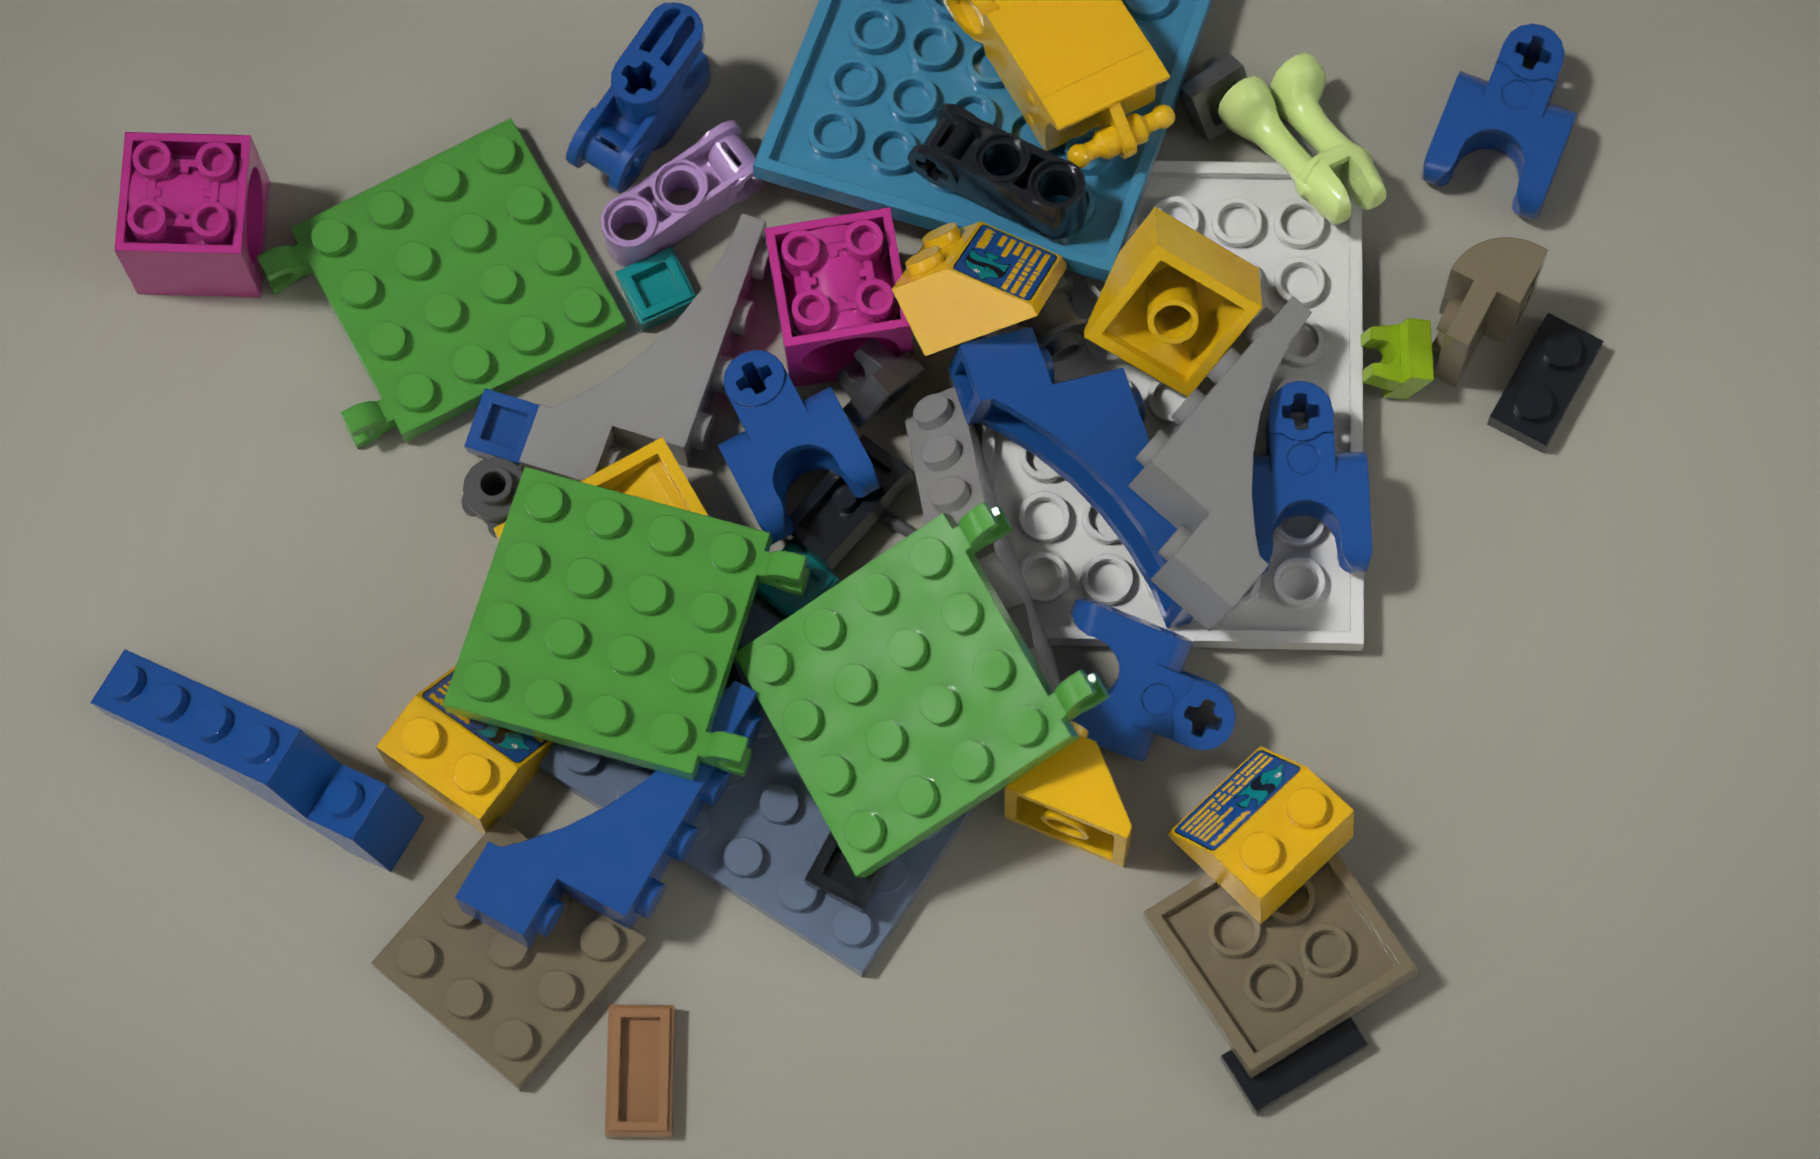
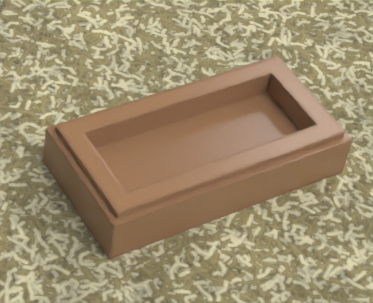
M608 1005L606 1138L672 1139L675 1050L674 1005Z

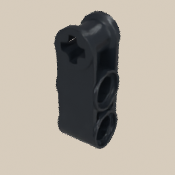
M948 103L941 105L935 114L937 123L924 143L913 146L908 154L909 164L927 181L942 188H949L984 205L989 210L996 211L1039 232L1045 237L1052 239L1068 238L1076 234L1085 223L1087 217L1085 177L1076 164L1021 139L1016 134L1008 133L977 118L963 107ZM1006 168L1014 171L1007 176L991 174V172L997 169ZM1053 195L1069 197L1068 200L1060 203L1046 200V198Z

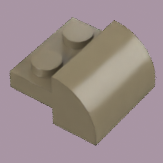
M1500 237L1472 246L1457 259L1450 270L1439 313L1442 314L1436 328L1439 332L1432 344V352L1439 355L1434 377L1456 387L1483 335L1507 345L1535 292L1548 249L1528 240Z

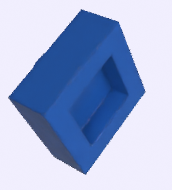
M485 388L464 445L465 449L469 453L485 458L507 459L521 469L519 460L540 405Z

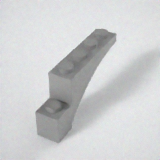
M741 214L723 256L702 290L677 321L646 351L608 379L576 397L554 407L540 404L519 460L522 472L524 467L572 480L582 481L622 459L623 451L617 449V446L637 451L661 437L664 438L678 464L689 467L695 449L704 451L709 442L715 415L708 413L715 392L722 394L726 392L723 380L725 370L731 361L735 359L728 356L736 335L745 337L749 330L755 309V301L749 300L756 279L765 281L770 271L765 228H767L766 220Z
M1294 296L1290 298L1277 314L1266 306L1242 334L1251 344L1242 354L1231 347L1206 376L1215 383L1214 387L1206 396L1196 388L1171 416L1180 426L1170 437L1160 429L1135 458L1144 468L1128 485V487L1177 528L1157 552L1166 562L1152 577L1151 581L1208 631L1236 606L1269 566L1259 556L1255 534L1252 502L1253 453L1260 414L1273 375L1290 342L1312 314Z
M955 387L937 394H930L920 401L903 407L925 524L940 514L946 513L952 515L958 525L960 519L967 512L982 502L988 503L991 510L996 506L999 507L985 464L975 424L967 425ZM1007 534L975 553V556L1054 692L1060 684L1054 652L1048 643Z

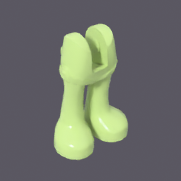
M1302 53L1287 60L1278 69L1270 88L1261 78L1255 76L1244 78L1234 84L1225 93L1219 104V118L1232 132L1243 139L1255 143L1279 163L1296 183L1295 189L1299 196L1306 200L1319 215L1325 217L1334 225H1339L1350 219L1352 214L1348 193L1362 209L1371 210L1385 201L1386 189L1379 172L1373 164L1374 159L1370 152L1348 139L1325 115L1319 104L1326 85L1325 70L1313 54ZM1281 119L1289 123L1319 154L1312 157L1290 134Z

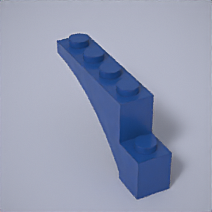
M1032 327L961 343L948 370L967 425L981 423L999 432L1037 456L1068 481L1103 517L1126 547L1147 582L1167 629L1191 623L1194 618L1151 581L1152 577L1166 562L1157 552L1177 528L1128 487L1144 468L1135 458L1150 440L1143 424L1146 414L1142 396L1136 387H1130L1124 368L1052 384L1054 381L1052 358L1046 347H1039Z
M124 649L90 702L104 714L210 768L338 844L345 851L389 872H392L425 818L387 784L341 764L301 729Z
M734 680L720 701L711 733L727 732L747 737L749 740L747 748H749L755 740L764 719L758 715L760 704L757 692ZM703 763L699 765L695 781L655 771L644 782L606 807L566 827L503 847L488 841L455 899L463 912L529 949L538 934L547 937L557 924L565 905L564 902L559 900L562 893L631 930L639 915L647 919L655 910L666 887V884L659 880L672 859L680 863L688 854L699 830L692 824L705 803L713 807L718 802L728 785L731 773Z

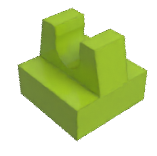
M1407 318L1400 324L1370 327L1360 335L1361 347L1377 349L1381 352L1382 363H1372L1362 370V381L1365 384L1382 388L1384 398L1406 400L1434 380L1431 320Z

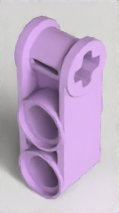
M729 120L714 127L696 144L670 162L663 164L654 173L619 197L612 199L605 206L601 216V228L606 249L613 261L620 266L627 267L666 248L673 247L693 232L701 229L706 223L732 205L744 201L755 194L767 183V181L754 178L753 164L756 157L740 138L742 129L735 120ZM678 189H689L697 193V196L685 205H675L667 200L668 196ZM637 223L647 228L641 237L634 240H624L616 235L627 224Z

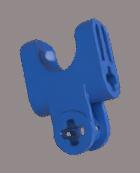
M669 2L661 4L652 11L616 62L611 73V87L596 108L592 107L568 146L566 161L569 164L580 168L588 163L609 176L608 186L619 194L627 191L637 180L651 153L664 147L674 137L710 85V65L707 56L702 52L705 42L704 27L701 17L692 7L682 3Z
M1527 24L1519 26L1510 32L1503 43L1489 81L1462 71L1459 72L1424 160L1421 173L1423 181L1437 186L1447 185L1452 179L1454 170L1460 160L1469 153L1478 149L1495 150L1505 154L1513 162L1517 170L1519 182L1512 204L1514 213L1530 220H1535L1539 217L1577 117V112L1549 103L1564 59L1562 41L1553 30L1544 25ZM1526 59H1533L1538 62L1533 70L1523 67Z
M751 350L740 354L731 361L725 370L723 384L726 394L745 431L718 444V447L761 530L771 534V545L790 536L794 532L793 523L785 508L786 495L791 484L801 475L814 470L831 471L843 478L856 498H863L882 487L868 454L831 387L802 401L782 362L774 354L765 350Z
M1296 381L1287 383L1276 391L1270 402L1265 429L1266 454L1253 455L1252 502L1259 556L1270 564L1273 550L1272 536L1277 527L1283 521L1292 517L1309 516L1320 520L1334 536L1340 568L1349 573L1367 572L1372 556L1366 452H1335L1334 416L1331 400L1322 388L1311 382ZM1291 413H1302L1304 422L1308 423L1307 429H1295V422L1290 418ZM1269 566L1265 569V571H1264L1261 575H1263V574L1266 573V571L1269 569Z
M1090 598L1076 599L1071 615L1078 629L1106 643L1114 652L1119 662L1117 679L1114 685L1107 691L1110 697L1071 720L1089 732L1087 738L1096 741L1098 746L1143 762L1146 761L1156 734L1189 748L1203 751L1217 748L1227 741L1234 730L1236 720L1230 696L1224 688L1215 682L1182 670L1193 645L1192 640ZM1204 699L1213 701V712L1220 718L1216 724L1206 722L1201 730L1193 729L1192 717L1185 712L1187 707L1199 708Z

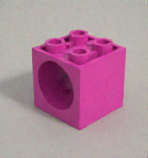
M125 132L114 251L137 294L261 297L263 272L256 256L265 252L270 179L251 135Z
M890 207L765 228L771 277L787 370L795 388L838 381L835 375L841 368L856 359L853 354L859 347L873 338L897 358L907 351H910L913 355L912 329L892 291V288L902 275Z

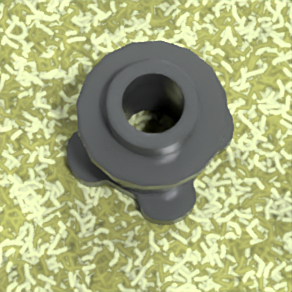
M1062 277L1037 316L1016 323L1017 327L1026 326L1027 328H1033L1039 347L1044 346L1047 348L1053 362L1065 360L1078 353L1085 346L1083 339L1084 329L1088 321L1086 318H1079L1071 304L1072 297L1069 293L1071 285L1066 277Z
M492 457L481 460L471 467L464 479V494L461 500L462 508L468 516H477L487 524L488 531L492 537L496 538L493 528L506 522L522 476V471L518 466L507 459ZM493 488H505L503 492H501L498 495H487L488 492Z

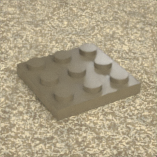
M500 816L371 963L383 976L515 1088L521 1091L649 943L647 938L633 926L629 930L564 893L559 898L565 904L564 909L554 929L547 937L538 934L530 949L463 912L455 896L488 841L503 847L528 840Z
M1338 853L1328 860L1262 924L1250 915L1207 873L1143 912L1145 922L1250 1078L1417 976V966Z

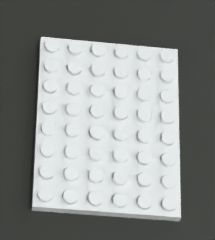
M1155 161L1126 243L1153 208L1157 207L1259 268L1263 307L1230 348L1233 347L1240 354L1245 351L1251 343L1242 334L1266 306L1277 314L1290 298L1294 296L1312 312L1290 342L1273 375L1260 414L1253 455L1266 454L1265 429L1271 399L1278 389L1287 383L1296 381L1311 382L1322 388L1330 398L1334 416L1335 452H1363V347H1361L1360 335L1363 333L1362 208L1348 193L1352 211L1350 219L1339 225H1334L1328 219L1319 215L1306 200L1299 196L1295 189L1296 183L1277 162ZM1066 270L1062 277H1066L1071 285L1069 290L1072 297L1071 304L1078 317L1086 318L1088 321L1105 281ZM1016 324L985 334L984 338L1027 327H1017ZM1085 337L1083 338L1085 346L1078 353L1065 360L1053 362L1054 381L1052 384L1124 368L1130 387H1136L1142 396L1146 414L1143 424L1149 440L1160 429L1170 437L1180 426L1171 416L1187 399L1185 395ZM1206 376L1197 389L1206 396L1215 383ZM1291 413L1290 418L1295 422V429H1307L1308 423L1304 422L1302 413ZM982 424V453L998 506L1002 508L1014 529L1008 533L1049 645L1108 646L1099 639L1085 634L1076 626L1071 610L1076 599L1082 598L1096 600L1167 629L1147 582L1126 547L1103 517L1068 481L1037 456L999 432ZM1309 516L1292 517L1283 521L1272 536L1273 550L1269 569L1265 574L1260 575L1236 606L1218 624L1208 631L1194 618L1191 623L1168 629L1192 640L1193 645L1191 648L1362 651L1364 645V572L1349 573L1340 568L1337 560L1335 538L1328 527L1320 520Z

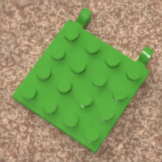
M512 118L291 227L290 230L296 245L292 247L285 245L275 247L256 256L262 267L263 275L274 294L313 273L381 399L376 402H361L341 412L346 423V429L357 449L373 442L382 434L394 428H397L403 441L406 443L478 406L485 388L504 393L627 330L626 320Z
M524 467L443 706L446 712L692 781H695L700 763L745 777L752 755V749L747 748L748 738L727 732L711 733V728L758 584L770 585L780 590L803 596L810 575V569L805 567L807 556L788 551L777 550L772 553L769 552L772 544L769 532Z
M982 502L967 512L960 519L958 525L952 515L940 514L736 652L735 658L752 689L757 692L758 700L857 877L869 876L1079 739L1070 721L1110 697L1099 676L1095 673L1087 676L1083 670H1078L1056 687L1054 692L1052 691L975 556V553L1014 530L1000 507L996 506L991 510L988 503Z

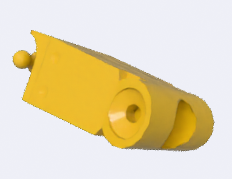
M943 0L948 12L963 31L975 41L983 44L986 56L1044 150L1050 151L1074 137L1078 138L1095 127H1101V129L1094 132L1092 140L1084 144H1075L1067 152V159L1081 169L1089 165L1090 161L1099 157L1109 160L1118 155L1122 159L1133 156L1137 153V146L1148 141L1151 132L1169 128L1173 124L1175 113L1169 105L1165 104L1157 105L1151 112L1143 116L1137 113L1125 116L1154 102L1156 85L1169 80L1170 75L1121 0Z

